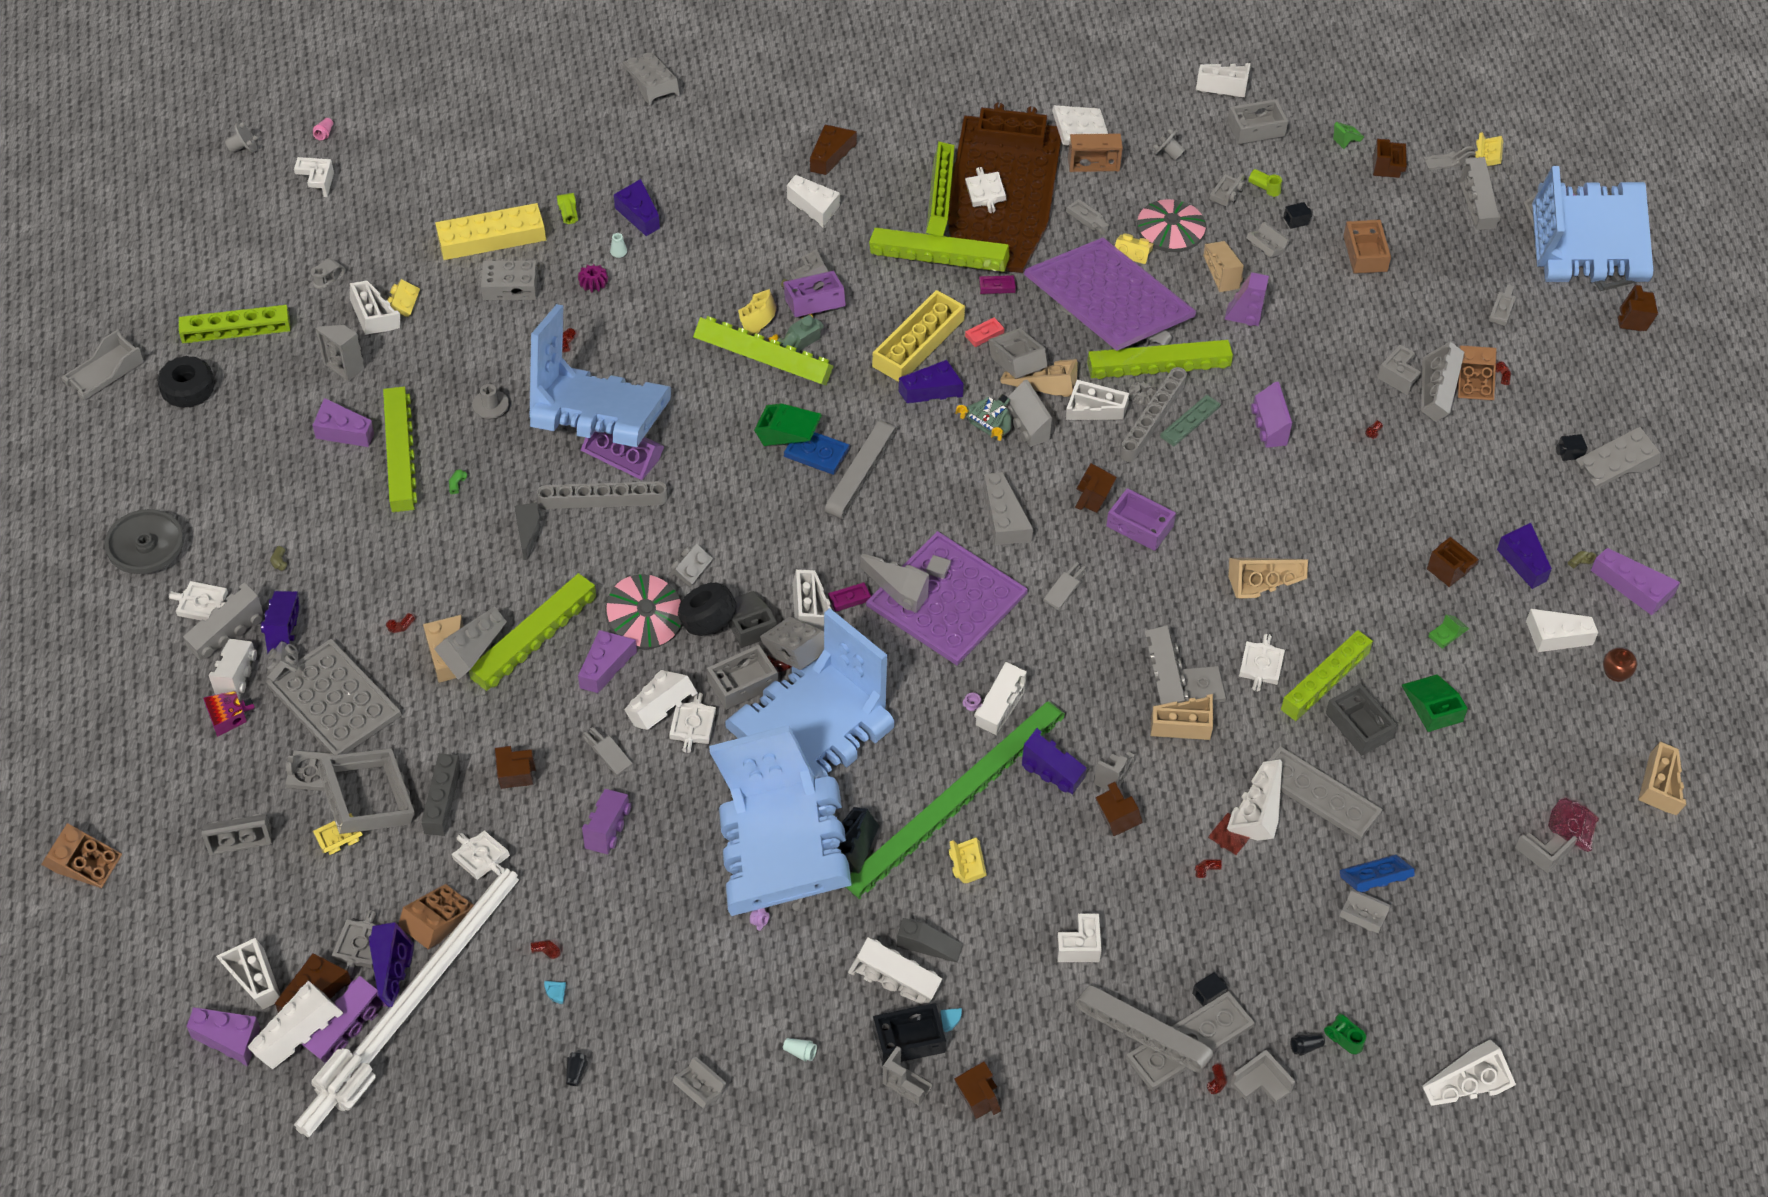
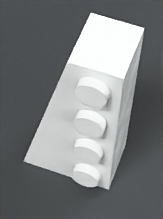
M870 938L866 939L848 971L852 975H855L856 972L864 975V980L870 983L878 981L882 983L883 988L889 991L899 990L901 991V996L922 1005L930 1003L942 980L934 971L922 968L916 961L908 960L896 950L888 949L878 940Z
M308 981L260 1034L253 1039L248 1048L256 1057L274 1069L295 1052L296 1046L307 1043L311 1039V1034L319 1028L323 1030L329 1025L328 1021L334 1016L338 1018L343 1012L322 991Z

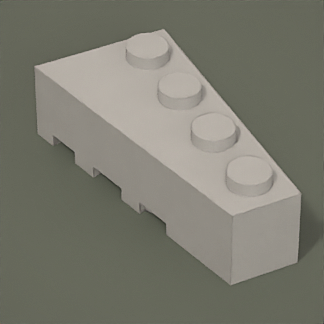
M1485 157L1466 158L1459 184L1476 230L1496 229L1498 222H1500V213L1497 210Z
M1451 341L1424 356L1422 360L1421 411L1434 421H1438L1450 414L1465 353Z
M1003 472L984 474L983 489L994 544L1032 542L1033 528Z
M245 582L239 586L240 591L235 595L231 593L226 598L227 602L219 609L217 607L214 608L206 621L202 619L183 636L186 647L200 661L210 657L220 647H225L229 639L241 636L251 626L258 625L264 618L258 595Z
M493 607L445 638L434 649L459 680L473 667L507 621L497 608Z
M1168 625L1146 630L1145 635L1149 644L1148 648L1153 663L1152 666L1161 705L1176 701L1177 703L1189 701L1187 690H1183V686H1186L1184 674L1180 675L1179 671L1183 670L1180 658H1176V654H1179L1177 642L1173 643Z

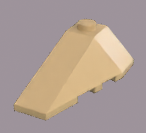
M1077 359L1055 361L1054 365L1047 366L1038 372L1027 374L1022 378H1014L1010 373L1004 372L1000 381L1003 384L1018 387L1024 380H1028L1035 391L1067 397L1072 395L1077 381L1078 362Z
M1229 558L1228 577L1236 598H1257L1261 596L1260 593L1269 590L1272 592L1279 585L1285 584L1288 586L1307 579L1308 559Z

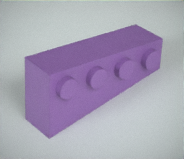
M1609 548L1596 557L1591 569L1593 573L1650 615H1653L1675 595L1680 584L1679 581Z
M361 976L353 980L345 994L334 1003L343 1014L338 1018L334 1016L328 1021L329 1025L323 1030L320 1028L310 1035L311 1039L307 1043L302 1044L324 1063L330 1059L336 1050L342 1049L348 1044L347 1039L349 1037L357 1036L362 1031V1024L369 1019L372 1021L378 1015L376 1011L382 1005L384 1007L387 1006L378 997L377 989Z

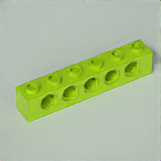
M287 305L179 317V335L182 344L290 331V315Z
M1357 630L1284 697L1281 710L1297 721L1370 653L1373 641Z

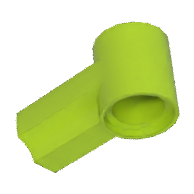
M1256 169L1251 172L1248 182L1266 190L1269 196L1276 197L1280 195L1282 178L1279 175L1273 174L1269 176Z
M574 193L557 195L559 211L561 210L563 222L574 224L578 221Z

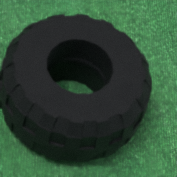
M194 356L176 357L168 361L161 368L157 377L158 387L163 399L170 405L181 408L194 407L203 403L211 396L215 388L214 376L210 366L204 360Z
M710 582L693 589L684 597L679 604L678 616L688 633L697 636H707L719 631L732 620L736 612V600L725 585Z

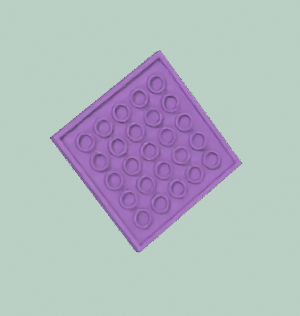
M937 531L902 566L910 565L926 572L933 555L951 560L950 568L944 579L929 575L928 598L917 613L903 608L881 587L866 601V606L958 666L1027 594L1028 589Z

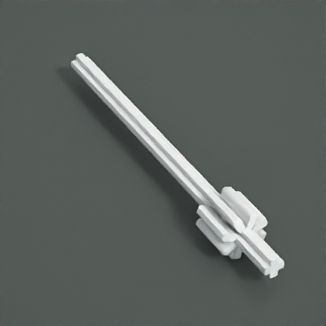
M504 868V873H501L397 998L393 1007L388 1009L353 1053L345 1048L336 1050L316 1074L311 1084L315 1087L314 1090L318 1096L294 1124L300 1134L310 1137L334 1106L341 1111L351 1110L375 1080V1074L371 1072L373 1069L369 1063L519 881L518 875L514 871Z

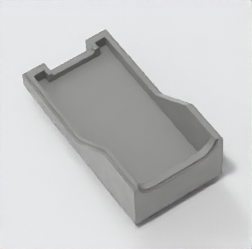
M653 52L645 53L641 58L632 57L623 62V67L636 80L644 100L650 106L653 99L670 93H675L676 96L680 95L677 78Z
M119 329L103 338L92 358L61 378L67 386L71 384V386L75 387L78 390V396L86 400L144 361L139 347L135 348L121 335Z
M1638 427L1576 459L1575 463L1580 469L1584 468L1592 478L1590 479L1591 484L1597 489L1626 473L1645 472L1659 465L1660 452L1642 428Z

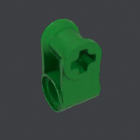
M1338 1014L1335 1017V1021L1324 1028L1325 1034L1349 1053L1359 1054L1362 1052L1366 1041V1034L1343 1014Z

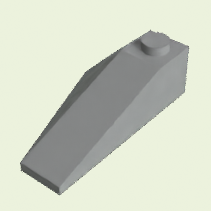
M866 554L860 556V568L899 605L903 606L906 610L917 613L928 598L929 574L910 565L902 567L898 566V563L894 561L886 563L878 557Z

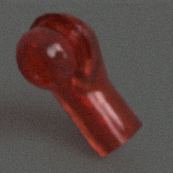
M568 328L563 332L562 352L570 351L569 343L576 334L572 328Z
M1499 361V363H1496L1495 372H1501V384L1509 385L1511 371L1505 362Z
M1378 420L1366 429L1365 435L1368 438H1376L1383 424Z
M407 613L401 622H396L393 619L388 620L386 627L391 633L403 632L407 630L415 618L412 614Z
M767 656L777 672H782L792 667Z
M1207 859L1201 861L1195 866V876L1197 878H1205L1206 871L1221 870V860Z
M550 940L531 942L532 953L543 952L551 959H555L560 955L559 947Z
M1216 1064L1212 1067L1214 1079L1207 1083V1089L1211 1094L1220 1093L1227 1084L1221 1064Z

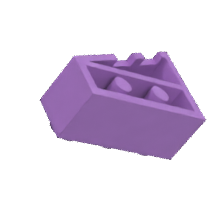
M1251 272L1239 292L1235 294L1234 299L1229 302L1225 320L1245 323L1249 326H1259L1269 276Z
M324 398L313 423L315 438L369 447L374 435L372 421Z
M599 630L578 675L580 689L599 693L614 677L615 673L620 668H623L625 663L637 653L636 640Z
M604 789L596 803L597 809L595 813L591 812L589 815L590 823L583 825L582 832L585 849L608 855L610 849H614L616 846L617 832H621L623 829V818L629 814L631 803H629L627 794Z
M193 1007L187 1029L191 1038L224 1053L230 1058H234L248 1067L252 1055L248 1045L258 1036L260 1025L254 1016Z

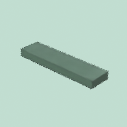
M1208 395L1204 396L1164 430L1160 437L1172 446L1177 445L1218 410L1221 404Z

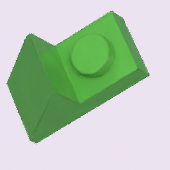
M1339 122L1334 124L1333 139L1343 149L1346 148L1350 141L1360 142L1364 138L1353 126Z
M1445 615L1443 624L1430 632L1428 637L1443 649L1469 630V628L1456 616Z

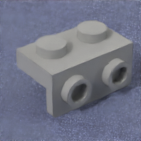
M1225 174L1211 192L1209 199L1228 207L1231 201H1235L1237 193L1243 190L1245 182H1243L1244 175L1240 174L1236 179Z
M1262 222L1259 230L1249 232L1246 237L1253 246L1263 250L1264 254L1269 257L1283 254L1289 243L1287 237L1266 222Z
M698 544L693 545L691 548L687 546L681 553L683 557L680 560L677 559L670 566L672 570L668 574L672 577L676 574L688 586L695 582L713 559Z
M281 641L275 649L272 648L267 655L268 664L266 666L269 679L274 681L285 667L293 672L298 670V650L292 644H286Z
M1352 889L1339 917L1344 918L1350 923L1358 924L1368 931L1379 933L1390 905Z
M697 1057L692 1058L689 1067L676 1074L672 1081L703 1109L721 1097L726 1082Z

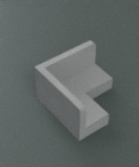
M817 249L801 257L805 265L790 272V275L794 280L825 273L828 270ZM822 281L816 282L813 285V289L820 288L824 283Z
M1399 345L1381 364L1378 379L1409 395L1412 384L1421 374L1419 370L1408 365L1414 358L1415 352Z
M1127 752L1125 757L1111 754L1106 763L1099 761L1096 767L1094 784L1109 791L1108 785L1115 782L1118 788H1120L1133 766L1135 755Z
M1528 833L1526 836L1522 834L1519 837L1515 848L1546 873H1549L1573 849L1577 838L1573 836L1567 841L1557 834L1544 845L1532 834Z
M897 1046L883 1065V1084L919 1106L931 1090L932 1084L900 1065L901 1048Z
M1267 1050L1234 1072L1231 1080V1085L1244 1099H1247L1262 1088L1275 1104L1289 1095L1295 1084L1294 1079Z

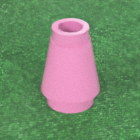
M325 118L314 126L313 136L317 140L327 139L333 126V121L330 118Z

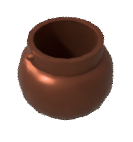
M1624 648L1610 650L1605 655L1603 661L1605 674L1616 682H1622L1630 678L1637 668L1635 655Z

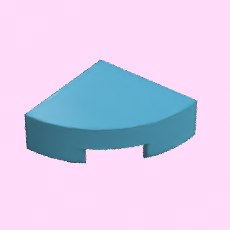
M544 981L547 996L550 999L552 998V1001L563 1004L566 982Z
M962 1008L940 1010L944 1032L951 1031L959 1023Z

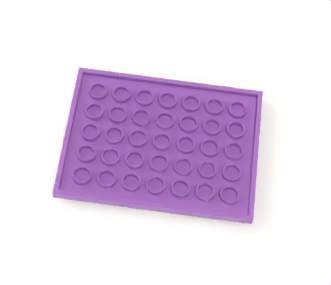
M1104 238L1025 269L1024 273L1026 277L1116 351L1195 317L1196 313L1193 308Z

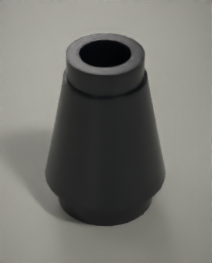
M1296 1034L1295 1037L1291 1038L1290 1046L1295 1055L1299 1054L1302 1056L1323 1047L1324 1039L1321 1034Z
M572 1052L567 1057V1085L579 1086V1082L588 1064L586 1055Z

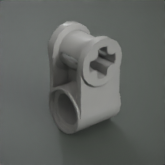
M327 258L324 262L311 269V276L314 278L313 286L317 289L327 287L344 275L345 268L332 258Z

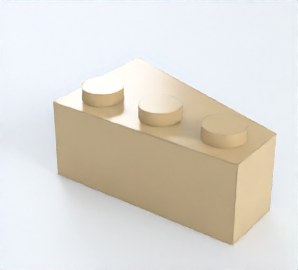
M1225 241L1205 244L1203 256L1219 292L1239 289L1240 282L1243 280L1242 272L1244 265Z
M461 615L423 624L438 682L456 678L434 648L445 638L464 627Z
M1213 694L1200 699L1190 698L1189 701L1177 703L1176 701L1153 706L1151 736L1210 740L1213 729Z
M1659 742L1651 751L1638 799L1674 815H1677L1686 806V799H1683L1682 792L1684 784L1681 782L1680 777L1682 769L1679 749Z

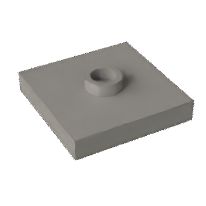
M1218 666L1180 670V675L1184 674L1186 686H1183V690H1187L1189 699L1205 698L1207 695L1213 694V703L1225 702L1226 696Z

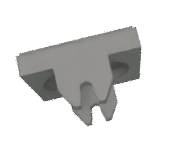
M294 750L293 756L288 755L289 762H286V788L325 791L321 778L314 782L311 781L316 776H320L318 768L315 766L317 759L320 760L323 756H331L333 754ZM310 759L309 765L304 768L296 767L301 761ZM309 767L316 769V773L312 776L305 775V770ZM295 774H303L305 781L298 780Z

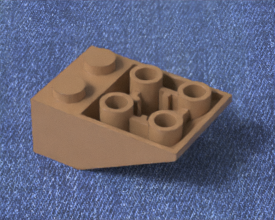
M1460 345L1459 348L1465 353L1457 382L1458 398L1494 400L1496 348Z
M67 823L41 865L55 873L102 888L122 854Z
M444 884L404 906L398 926L424 947L430 949L439 944L462 921L474 905L447 884Z

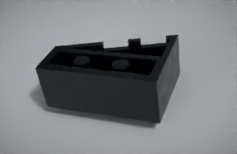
M853 807L842 822L846 841L841 842L837 849L841 850V854L846 856L850 872L859 874L878 831L879 824L868 809Z

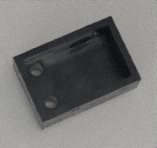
M936 1003L873 1016L872 1028L882 1066L897 1046L901 1048V1062L945 1053L946 1038ZM921 1014L918 1017L909 1018L912 1015Z

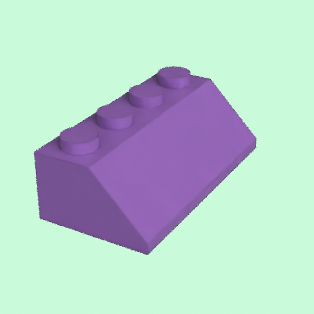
M595 431L591 438L585 437L581 451L643 480L659 461L664 446L646 437L642 439L637 447L613 443V434Z

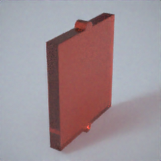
M1227 813L1208 838L1219 844L1221 848H1225L1237 855L1250 837L1228 831L1227 827L1231 814Z

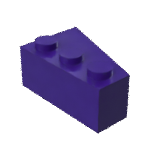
M641 179L614 194L615 209L645 236L660 229L659 214Z
M944 360L900 377L898 391L906 403L929 401L930 399L940 398L942 400L948 397H963L964 384L949 362Z
M1528 523L1502 536L1497 550L1532 589L1547 582L1552 568L1532 524Z
M274 591L272 599H269V609L265 611V621L261 623V632L265 634L267 654L272 648L275 649L281 641L286 644L294 641V635H291L293 626L297 624L299 613L298 591Z
M1036 728L1024 744L1022 766L1026 771L1038 774L1045 782H1052L1061 791L1069 792L1073 795L1085 779L1087 768L1068 752L1063 754L1055 747L1056 743L1053 740L1048 742L1040 735L1041 731Z

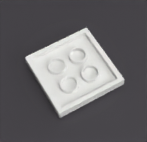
M1054 105L1052 109L1063 145H1069L1070 134H1108L1101 110L1098 108Z

